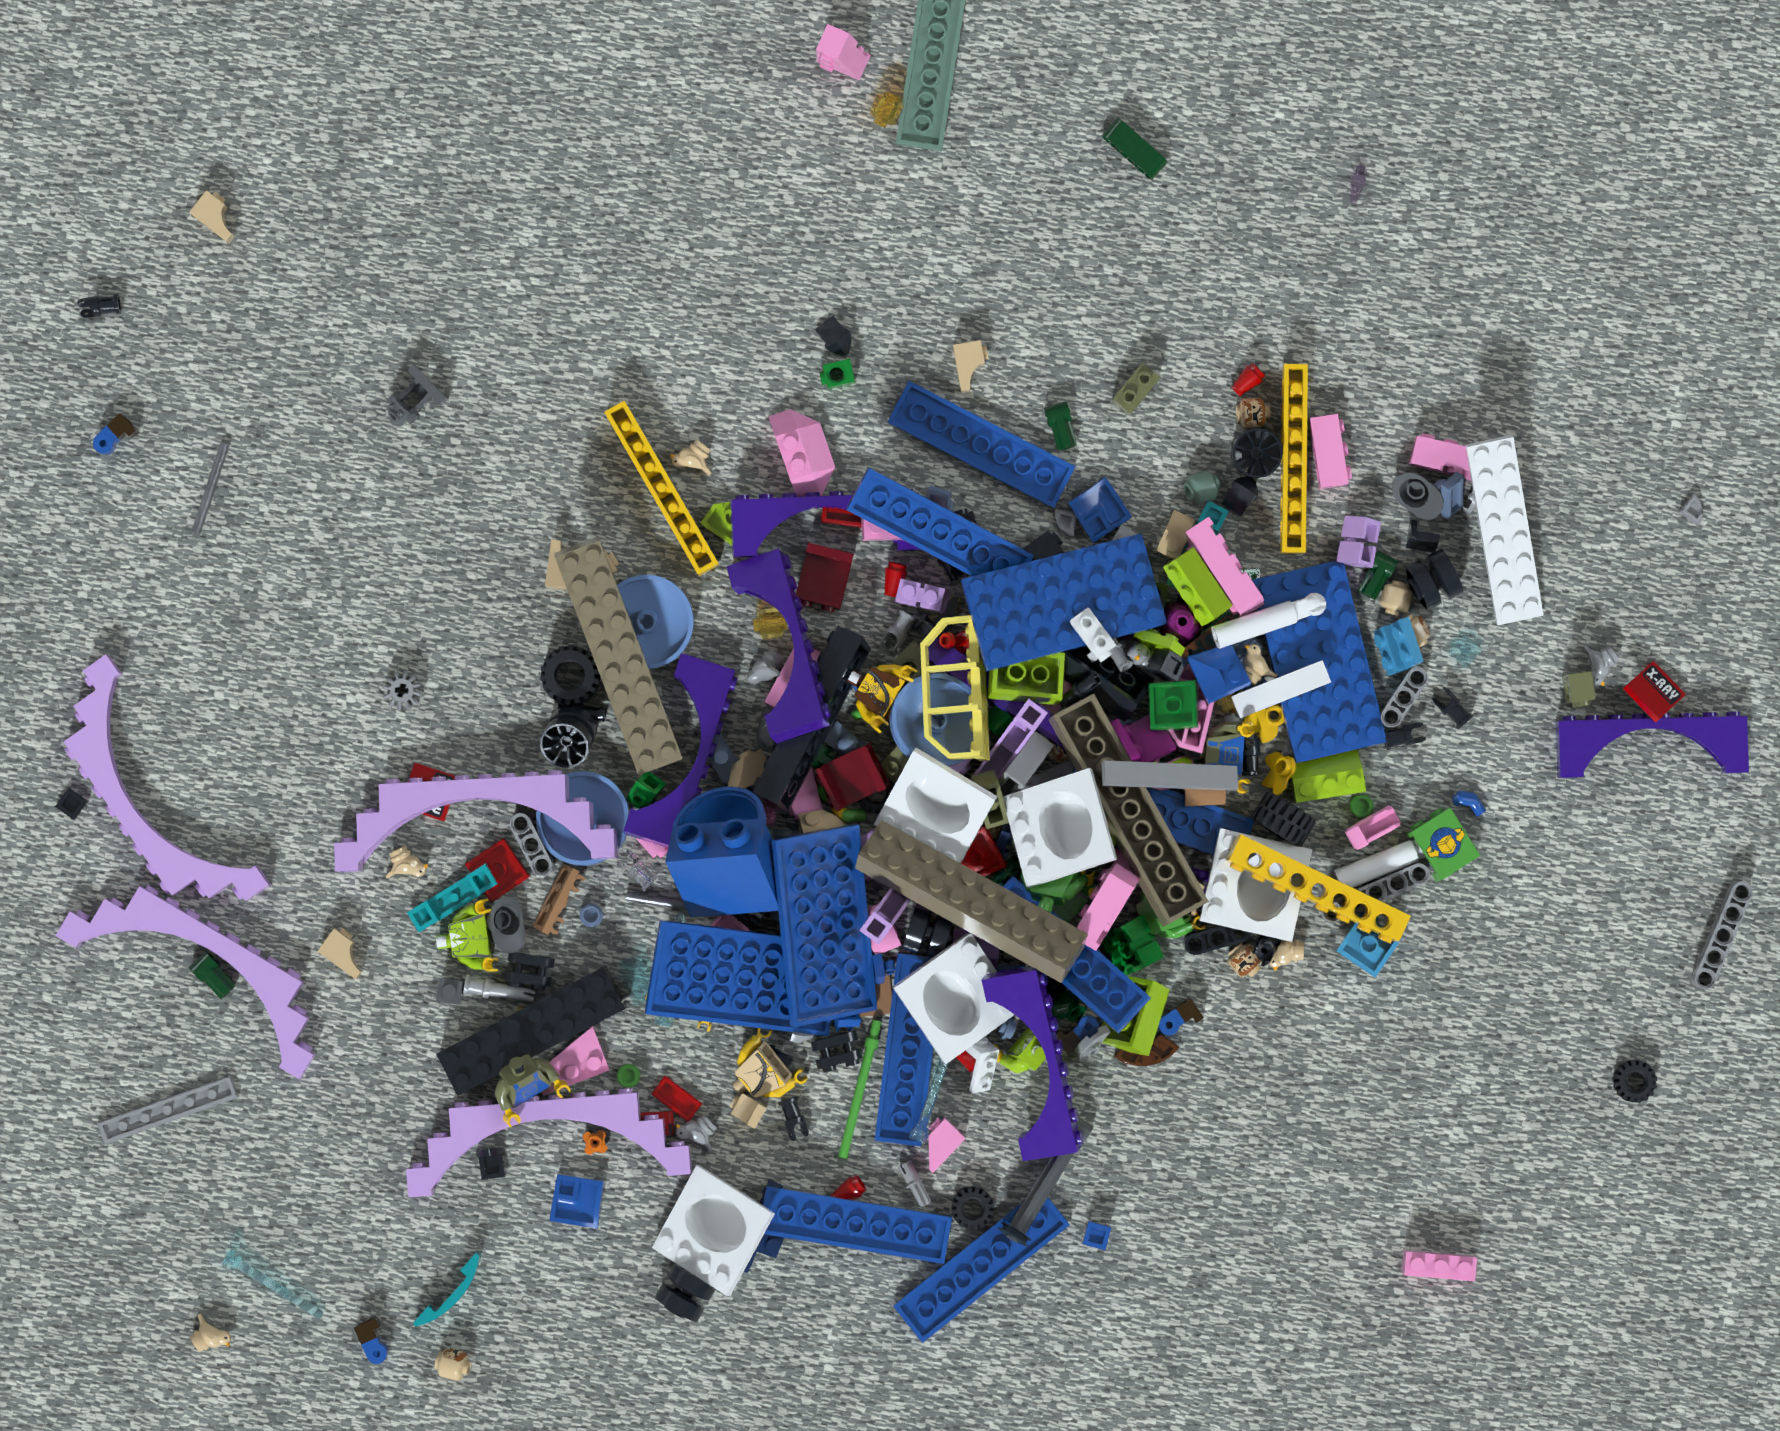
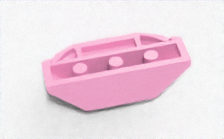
M791 409L769 416L768 418L796 497H806L808 492H820V496H822L835 469V465L820 422Z
M1189 664L1185 666L1178 681L1196 680ZM1197 683L1199 728L1167 731L1179 748L1202 753L1214 702L1207 703Z

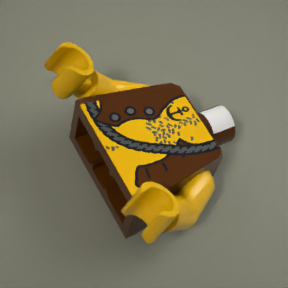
M891 664L879 665L876 668L870 667L866 675L856 670L851 673L848 682L858 688L854 694L857 699L856 707L863 720L869 723L878 733L882 732L879 730V726L882 723L888 725L887 719L890 716L892 704L898 693L908 684L907 681H914L909 675L913 671L917 672L915 668L909 665Z

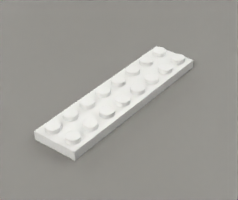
M1508 435L1467 444L1465 447L1496 624L1502 625L1543 616L1514 437Z

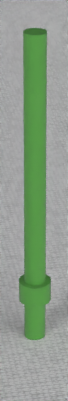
M872 1020L869 1036L865 1038L864 1046L866 1048L838 1157L847 1159L874 1051L878 1049L880 1040L877 1039L882 1023L879 1020Z

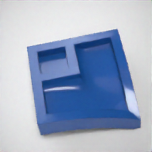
M1106 477L1101 478L1087 490L1067 502L1093 543L1132 518Z
M1232 645L1221 649L1216 647L1187 657L1192 672L1208 704L1251 685V680Z
M557 1174L549 1221L598 1229L604 1181Z

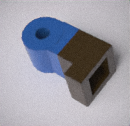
M119 413L95 436L93 447L98 453L111 454L116 449V444L126 435L133 438L139 431L123 414Z
M1189 998L1163 1015L1158 1026L1163 1034L1173 1035L1178 1031L1179 1026L1193 1018L1197 1023L1204 1017L1192 999Z
M1083 1016L1078 1020L1077 1026L1066 1034L1059 1030L1056 1033L1057 1038L1062 1041L1063 1050L1066 1054L1069 1055L1073 1052L1085 1036L1091 1038L1095 1035L1098 1022L1094 1017Z
M378 1316L354 1327L367 1359L373 1364L382 1363L387 1358L389 1352L387 1345L381 1342L376 1330L381 1325Z

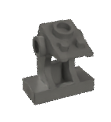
M415 364L407 370L415 378L414 381L401 394L396 391L387 400L389 402L386 408L388 415L393 421L399 422L401 426L407 422L412 424L420 416L418 412L433 398L440 406L448 401ZM414 391L422 400L411 409L404 399Z

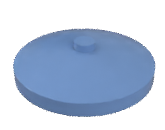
M638 575L620 582L618 588L649 669L671 663L684 652L692 637L694 616L688 598L673 582L655 575Z
M929 674L931 708L969 705L968 698L971 695V688L947 674ZM922 676L913 679V682H909L901 689L892 704L890 728L894 741L908 758H910L914 749L918 748L948 767L958 764L964 759H948L924 737ZM972 711L931 715L932 736L950 753L971 752V742L974 741L973 732H971L969 724L970 718H973Z
M578 771L566 774L569 776L570 802H572V798L584 797L586 801L592 802L594 829H597V825H611V829H616L618 831L619 850L627 837L623 830L630 812L627 799L621 789L607 777L594 772ZM538 810L536 811V827L539 837L546 849L556 858L579 866L594 865L606 860L592 859L591 851L576 835L550 816Z

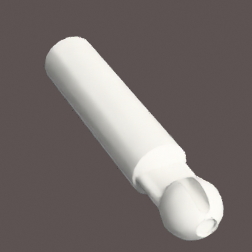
M1311 593L1303 599L1294 602L1286 601L1212 626V635L1216 646L1221 649L1295 624L1299 619L1311 615L1318 616L1324 612L1327 603L1321 594Z
M1408 840L1333 871L1337 881L1354 888L1419 862L1420 859L1426 856L1416 840Z

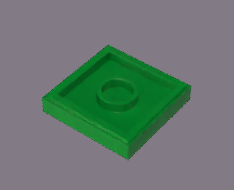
M1196 680L1149 683L1151 731L1199 728Z

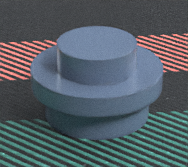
M587 904L580 910L579 917L585 926L595 927L601 923L603 912L598 905Z
M1012 1017L997 1027V1032H999L1001 1039H1011L1014 1035L1017 1022L1012 1020Z

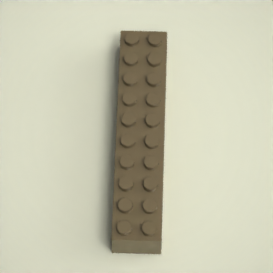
M599 536L555 552L556 562L638 775L683 759Z
M1092 694L1048 719L1076 771L1088 768L1093 770L1109 831L1133 874L1140 877L1138 883L1162 927L1208 903L1206 895L1146 787L1103 786L1102 762L1104 760L1130 762L1131 760L1096 696Z
M881 820L858 854L855 869L1060 983L1063 982L1084 949L1088 937L1087 933Z

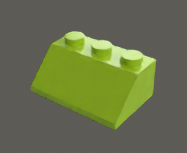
M1194 547L1163 566L1169 579L1173 582L1182 599L1185 600L1201 626L1213 621L1232 607V604Z
M1056 653L990 670L987 699L1027 702L1030 699L1034 703L1058 705L1063 695L1065 653Z
M1357 749L1296 763L1295 773L1290 778L1294 803L1366 792L1363 768Z
M1127 976L1149 995L1151 999L1120 1033H1117L1103 1020L1102 1026H1107L1111 1032L1102 1043L1131 1053L1149 1056L1170 989L1153 980Z

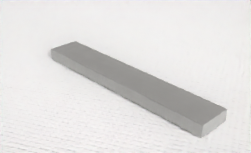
M1104 760L1102 762L1103 786L1238 790L1237 766Z
M230 1075L97 1122L104 1145L233 1100L239 1096L233 1078Z

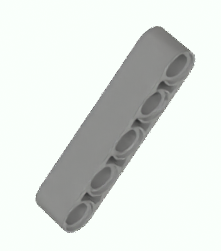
M1416 863L1361 886L1356 890L1369 895L1370 888L1377 886L1381 891V895L1377 900L1383 902L1424 884L1429 879L1430 872L1424 864ZM1416 867H1420L1424 872L1423 878L1419 881L1412 877V871ZM1396 876L1402 880V887L1399 890H1394L1390 884L1392 878ZM1342 895L1333 899V903L1337 907H1340L1344 902ZM1359 904L1354 909V912L1357 913L1364 910L1363 905ZM1320 911L1324 920L1328 922L1339 921L1336 917L1329 918L1326 913Z
M1734 882L1727 890L1691 976L1692 983L1697 988L1710 989L1716 983L1753 895V889L1747 882ZM1739 885L1745 888V895L1741 899L1735 895V889ZM1729 907H1733L1736 910V917L1733 920H1729L1726 917V910ZM1720 929H1724L1727 932V938L1723 942L1717 939V932ZM1712 950L1718 954V960L1715 963H1710L1707 958L1708 953ZM1702 972H1706L1709 976V980L1705 985H1701L1698 981V977Z

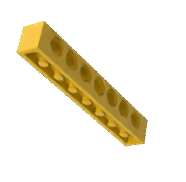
M1284 364L1282 366L1281 446L1283 454L1281 460L1280 554H1304L1306 552L1308 364Z
M625 400L605 411V415L698 576L700 577L719 566L718 561Z
M1242 834L1236 836L1226 858V861L1231 863L1229 867L1239 872L1247 870L1252 873L1251 877L1262 883L1265 880L1274 883L1272 888L1283 893L1288 890L1294 893L1293 898L1304 903L1309 900L1316 904L1314 908L1324 913H1328L1330 910L1337 914V919L1345 923H1349L1351 920L1358 924V929L1370 934L1372 930L1379 934L1378 938L1389 944L1392 941H1400L1411 917L1390 905ZM1251 853H1255L1259 857V862L1256 866H1251L1248 862V857ZM1273 863L1278 864L1280 867V873L1276 877L1272 876L1269 871ZM1295 873L1301 877V883L1297 887L1291 883V876ZM1316 883L1322 887V894L1319 897L1314 896L1312 893V887ZM1336 894L1342 895L1344 899L1340 907L1335 906L1333 903V898ZM1358 904L1363 905L1365 909L1362 917L1356 916L1354 912ZM1379 914L1384 915L1386 919L1385 925L1381 928L1376 924V917Z

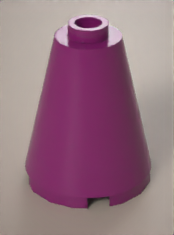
M1176 601L1165 605L1164 614L1167 624L1161 626L1159 633L1162 636L1168 633L1179 639L1178 643L1186 647L1199 637L1202 626L1186 603ZM1179 618L1185 621V626L1178 624Z

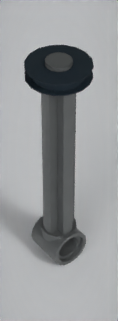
M1079 1117L1077 1126L1078 1130L1082 1131L1085 1142L1094 1126ZM1074 1153L1049 1158L1010 1224L1001 1222L1002 1228L998 1227V1230L1005 1234L1007 1238L1028 1247L1026 1242L1027 1240L1031 1241V1239L1025 1234Z

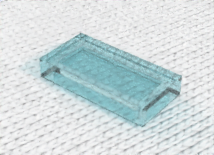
M638 955L618 962L633 1007L646 1003L645 995L648 992L650 979L642 956Z

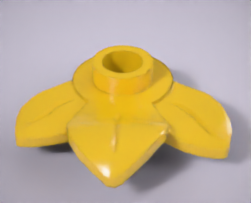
M1276 704L1247 715L1242 725L1246 721H1253L1254 725L1246 726L1249 732L1259 733L1262 743L1273 740L1277 736L1278 726L1285 721L1281 705ZM1271 711L1278 712L1279 716L1276 720L1270 718Z
M1273 752L1265 757V762L1270 771L1262 781V785L1273 789L1274 794L1280 795L1287 787L1289 778L1295 773L1296 763L1292 757L1283 756L1280 752Z

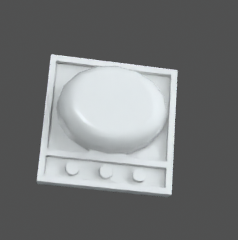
M915 748L874 825L878 826L881 820L961 864L998 796L920 749Z
M1091 768L1003 796L1006 814L1026 887L1031 888L1117 860L1094 773Z
M1220 828L1205 891L1209 902L1202 905L1199 921L1292 942L1301 901L1293 898L1294 893L1288 890L1283 893L1272 888L1274 884L1265 880L1262 883L1251 877L1252 873L1247 870L1239 872L1229 867L1231 863L1226 861V858L1236 836L1239 834L1308 867L1312 849ZM1251 853L1249 855V864L1251 866L1258 864L1259 857L1257 854ZM1273 863L1270 866V874L1274 877L1279 875L1280 867L1278 864ZM1297 873L1291 876L1293 886L1297 887L1301 883V877Z
M970 932L893 986V989L944 1064L949 1063L1015 1015L994 1002H986L981 979L986 974L997 971Z
M696 1165L652 1248L721 1293L731 1296L775 1213L702 1166Z

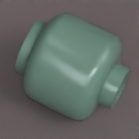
M1202 471L1188 476L1184 484L1186 497L1195 504H1202L1208 500L1215 499L1218 495V489H1220L1218 477L1216 475L1213 476L1209 471Z

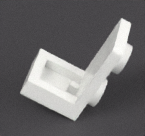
M1086 608L1070 620L1073 628L1091 652L1087 656L1092 663L1097 659L1102 662L1112 655L1110 650L1116 644L1090 608Z
M983 1037L966 1049L976 1059L969 1089L972 1094L990 1090L999 1054V1049L989 1042L986 1037Z

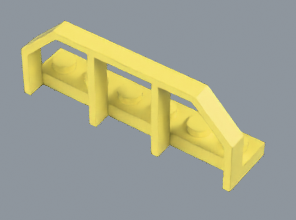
M971 615L942 618L920 643L924 737L950 760L975 758L979 761H990L986 669ZM968 623L965 627L966 637L969 639V648L966 651L968 662L929 666L928 647L948 624ZM970 669L967 674L968 683L971 685V695L968 698L969 705L931 708L929 673ZM972 711L973 718H970L969 722L974 740L971 742V752L950 753L932 736L931 715Z

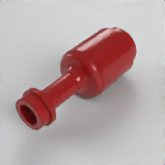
M965 631L959 632L956 637L950 632L943 633L939 638L940 645L946 649L955 647L960 653L966 654L967 648H969V639H967Z

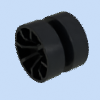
M1252 428L1241 432L1234 439L1230 449V457L1234 467L1241 474L1253 478H1262L1272 474L1279 467L1283 454L1279 439L1272 432L1261 428Z
M1442 549L1427 556L1429 570L1420 560L1405 567L1409 586L1416 599L1420 601L1426 611L1442 604L1439 590L1449 600L1464 593L1459 576L1447 554Z
M563 706L555 710L540 739V748L544 757L550 763L562 768H572L580 765L586 759L597 734L594 718L586 710L577 706Z
M916 903L903 949L918 953L923 941L926 942L927 939L926 956L933 958L950 945L955 926H952L951 921L938 914L935 920L930 919L932 911Z
M674 1262L667 1277L676 1284V1287L662 1283L654 1298L663 1304L664 1308L678 1317L698 1322L705 1307L696 1300V1297L710 1301L716 1289Z

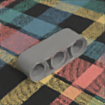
M1415 667L1408 670L1380 711L1384 727L1392 728L1398 726L1428 681V674L1423 668ZM1413 672H1419L1422 676V681L1419 685L1411 682L1410 676ZM1400 691H1404L1409 695V701L1406 704H1401L1397 699ZM1387 711H1393L1396 715V720L1393 724L1385 721L1384 715Z
M527 813L515 814L510 820V827L532 871L538 876L551 874L555 863L550 852L543 845L532 817ZM519 817H524L527 820L528 824L524 830H520L516 826V821ZM530 838H535L538 841V848L535 851H530L527 848V841ZM540 859L547 860L549 864L546 872L539 871L537 867Z

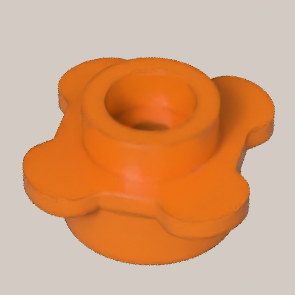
M599 1130L597 1133L585 1132L583 1134V1140H585L586 1144L584 1151L586 1154L592 1155L593 1152L605 1153L608 1147L604 1139L606 1133L603 1130Z

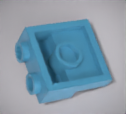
M1409 617L1402 618L1374 631V642L1380 650L1382 666L1388 676L1404 672L1424 662Z
M1361 912L1358 917H1362L1364 912ZM1376 917L1377 926L1380 928L1383 927V925L1378 923L1380 918ZM1354 922L1336 949V952L1376 978L1399 942L1392 941L1389 944L1378 938V933L1372 930L1370 934L1358 929V924Z

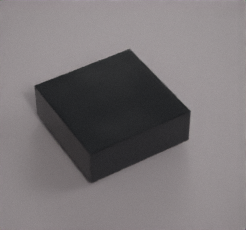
M68 788L55 807L71 819L76 820L89 801L71 788Z

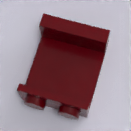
M808 543L801 576L795 593L796 597L800 598L802 605L812 607V603L822 605L821 610L832 613L835 612V609L840 610L854 554Z
M871 743L859 747L816 769V779L821 787L824 786L828 794L826 795L827 801L831 808H835L836 812L891 785Z

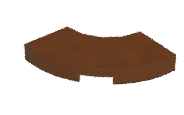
M1160 1033L1154 1038L1149 1056L1119 1049L1114 1058L1133 1066H1150L1161 1063L1171 1057L1179 1049V1046Z

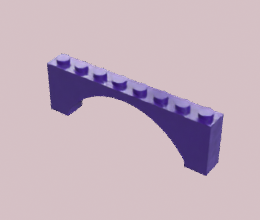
M843 491L829 492V496H820V492H808L806 497H796V493H784L782 498H773V494H760L759 499H749V495H736L735 499L730 501L732 557L757 556V549L762 541L781 522L795 514L815 508L827 507L846 510L853 495H843ZM892 540L896 545V551L921 550L904 540Z
M778 548L726 566L733 590L738 595L743 593L749 594L775 607L783 615L792 635L794 661L789 682L773 710L769 714L764 715L770 737L776 743L830 726L828 717L831 714L827 703L823 701L822 696L825 695L824 687L821 682H818L816 675L819 674L817 662L812 659L811 653L814 652L811 640L807 639L805 633L808 631V626L805 618L801 617L800 611L803 610L800 598L796 597L794 591L797 589V584L794 576L790 575L789 568H792L789 556L787 554L784 555Z
M681 653L674 679L680 681L687 690L698 714L701 730L698 756L688 776L672 793L650 806L638 810L630 809L623 830L624 834L666 848L669 847L673 824L678 813L689 801L702 792L699 784L701 779L705 780L710 766H707L706 762L708 756L713 757L717 744L713 743L715 734L720 735L724 722L720 721L723 712H728L731 702L727 697L729 691H734L738 678L734 677V669Z
M1717 712L1702 713L1703 717H1693V713H1679V718H1670V713H1666L1656 723L1652 718L1646 719V714H1633L1632 719H1623V715H1608L1609 720H1599V715L1585 716V720H1576V716H1561L1562 721H1556L1557 778L1584 777V770L1601 749L1616 738L1640 729L1673 731L1695 741L1720 765L1721 774L1748 773L1747 716H1740V712H1726V716L1717 717Z
M1031 966L986 974L981 979L986 1002H994L1020 1018L1040 1042L1048 1063L1049 1091L1044 1109L1032 1128L1027 1132H1022L1018 1138L1022 1160L1028 1161L1077 1153L1084 1143L1082 1131L1078 1130V1111L1076 1107L1073 1108L1071 1100L1073 1099V1089L1071 1085H1068L1066 1078L1068 1076V1067L1066 1062H1063L1061 1056L1063 1053L1062 1041L1058 1040L1056 1034L1058 1030L1057 1019L1052 1016L1051 1012L1053 1007L1052 997L1050 994H1047L1046 985L1048 984L1047 975Z

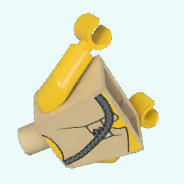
M757 1028L758 1033L752 1035L741 1047L737 1059L739 1067L735 1071V1075L739 1079L733 1082V1087L739 1094L748 1090L756 1098L761 1095L764 1097H781L793 1089L796 1083H805L808 1077L805 1076L802 1079H797V1075L803 1071L802 1068L795 1069L792 1075L765 1040L761 1042L762 1038H767L771 1035L772 1030L768 1034L762 1035L760 1033L761 1028Z

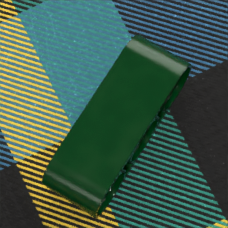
M1119 118L1102 134L1106 142H1111L1110 145L1123 157H1128L1127 160L1140 172L1146 173L1145 176L1150 180H1153L1168 163L1158 151Z

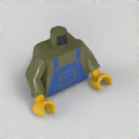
M1249 720L1243 725L1240 722L1229 721L1219 723L1206 734L1202 753L1188 750L1189 758L1201 759L1200 764L1237 766L1238 777H1241L1244 737H1250L1255 733L1254 731L1249 732L1246 726H1252L1254 722ZM1246 778L1238 780L1237 792L1241 794L1249 792L1244 790L1241 785L1242 782L1251 784V781Z
M529 1054L512 1058L509 1065L499 1071L500 1080L494 1090L499 1106L505 1112L503 1121L509 1127H512L510 1124L512 1117H514L516 1122H521L519 1115L512 1111L511 1107H517L552 1086L551 1083H554V1090L561 1098L563 1096L559 1090L562 1087H566L570 1092L567 1082L559 1079L560 1075L548 1060L532 1059Z

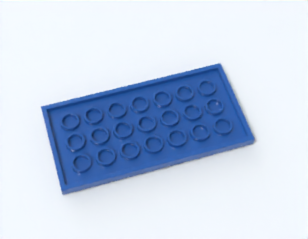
M1142 533L961 580L986 671L1087 646L1070 623L1072 618L1086 608H1090L1112 639L1167 624Z
M1333 561L1252 580L1264 599V605L1258 608V611L1286 601L1294 602L1303 599L1311 593L1321 594L1327 603L1324 612L1318 616L1311 615L1297 620L1295 624L1264 634L1272 670L1278 675L1277 678L1323 660L1331 683L1280 703L1295 763L1386 743L1385 731L1381 721L1344 563Z
M851 824L772 839L790 1026L799 1027L877 1010L871 939L859 931L868 919L864 873L855 869L858 854L862 850L859 825Z
M659 920L645 1014L829 1036L831 1020L799 1027L790 1026L781 935Z

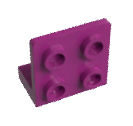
M1150 714L1128 726L1127 724L1122 726L1118 718L1110 722L1131 762H1154L1176 750V745L1167 730L1151 731Z

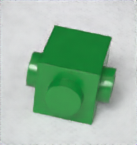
M650 771L646 772L636 781L626 799L638 809L650 806L655 803L666 783Z

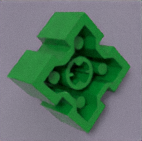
M1144 915L1109 930L1100 944L1104 953H1109L1112 959L1111 963L1126 976L1164 957L1157 941H1153L1156 939V934H1150L1152 931Z

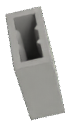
M1035 731L998 780L1002 796L1021 791L1054 746L1046 736Z

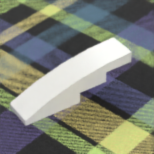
M1322 660L1233 695L1231 698L1239 718H1242L1331 683V680Z

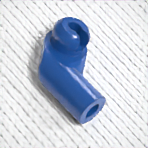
M1458 791L1452 797V802L1455 806H1470L1476 817L1486 811L1475 793Z

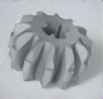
M404 671L402 679L399 672H395V681L391 677L387 678V681L391 683V687L383 686L384 690L390 691V693L385 694L383 697L384 699L393 698L388 704L390 707H393L398 701L397 710H402L403 703H405L407 710H411L410 701L416 705L419 704V701L414 696H423L422 692L416 691L417 688L422 687V683L413 684L417 679L416 675L411 676L408 680V671ZM403 684H406L405 688L409 689L408 694L399 697L400 693L397 692V689L402 688Z

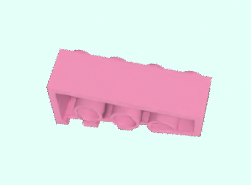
M1425 433L1415 437L1408 465L1451 476L1459 472L1463 475V479L1471 480L1465 446L1458 445L1457 441L1444 439V441L1435 440V436Z
M1207 517L1185 532L1188 543L1186 550L1195 548L1232 604V607L1228 609L1233 616L1237 614L1238 617L1248 615L1264 605L1263 596L1247 572H1241L1242 566L1233 553L1229 554L1227 552L1229 549L1225 543L1226 541L1221 534L1215 535L1213 531L1214 523L1210 517Z

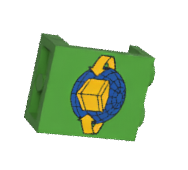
M1442 807L1429 814L1431 819L1423 822L1421 819L1410 826L1412 831L1406 834L1408 838L1414 837L1435 872L1431 875L1436 882L1445 879L1480 856L1451 808L1445 810Z

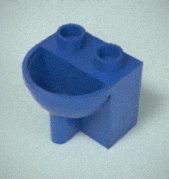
M720 787L706 791L689 801L681 809L674 821L665 862L691 918L778 911L772 837L766 826L765 809L760 799L747 789Z

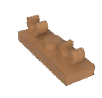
M563 863L532 927L547 935L550 932L553 934L559 933V931L553 928V925L556 921L564 923V919L559 917L558 914L566 907L570 890L579 892L580 889L574 886V882L577 879L585 880V877L579 874L580 871Z

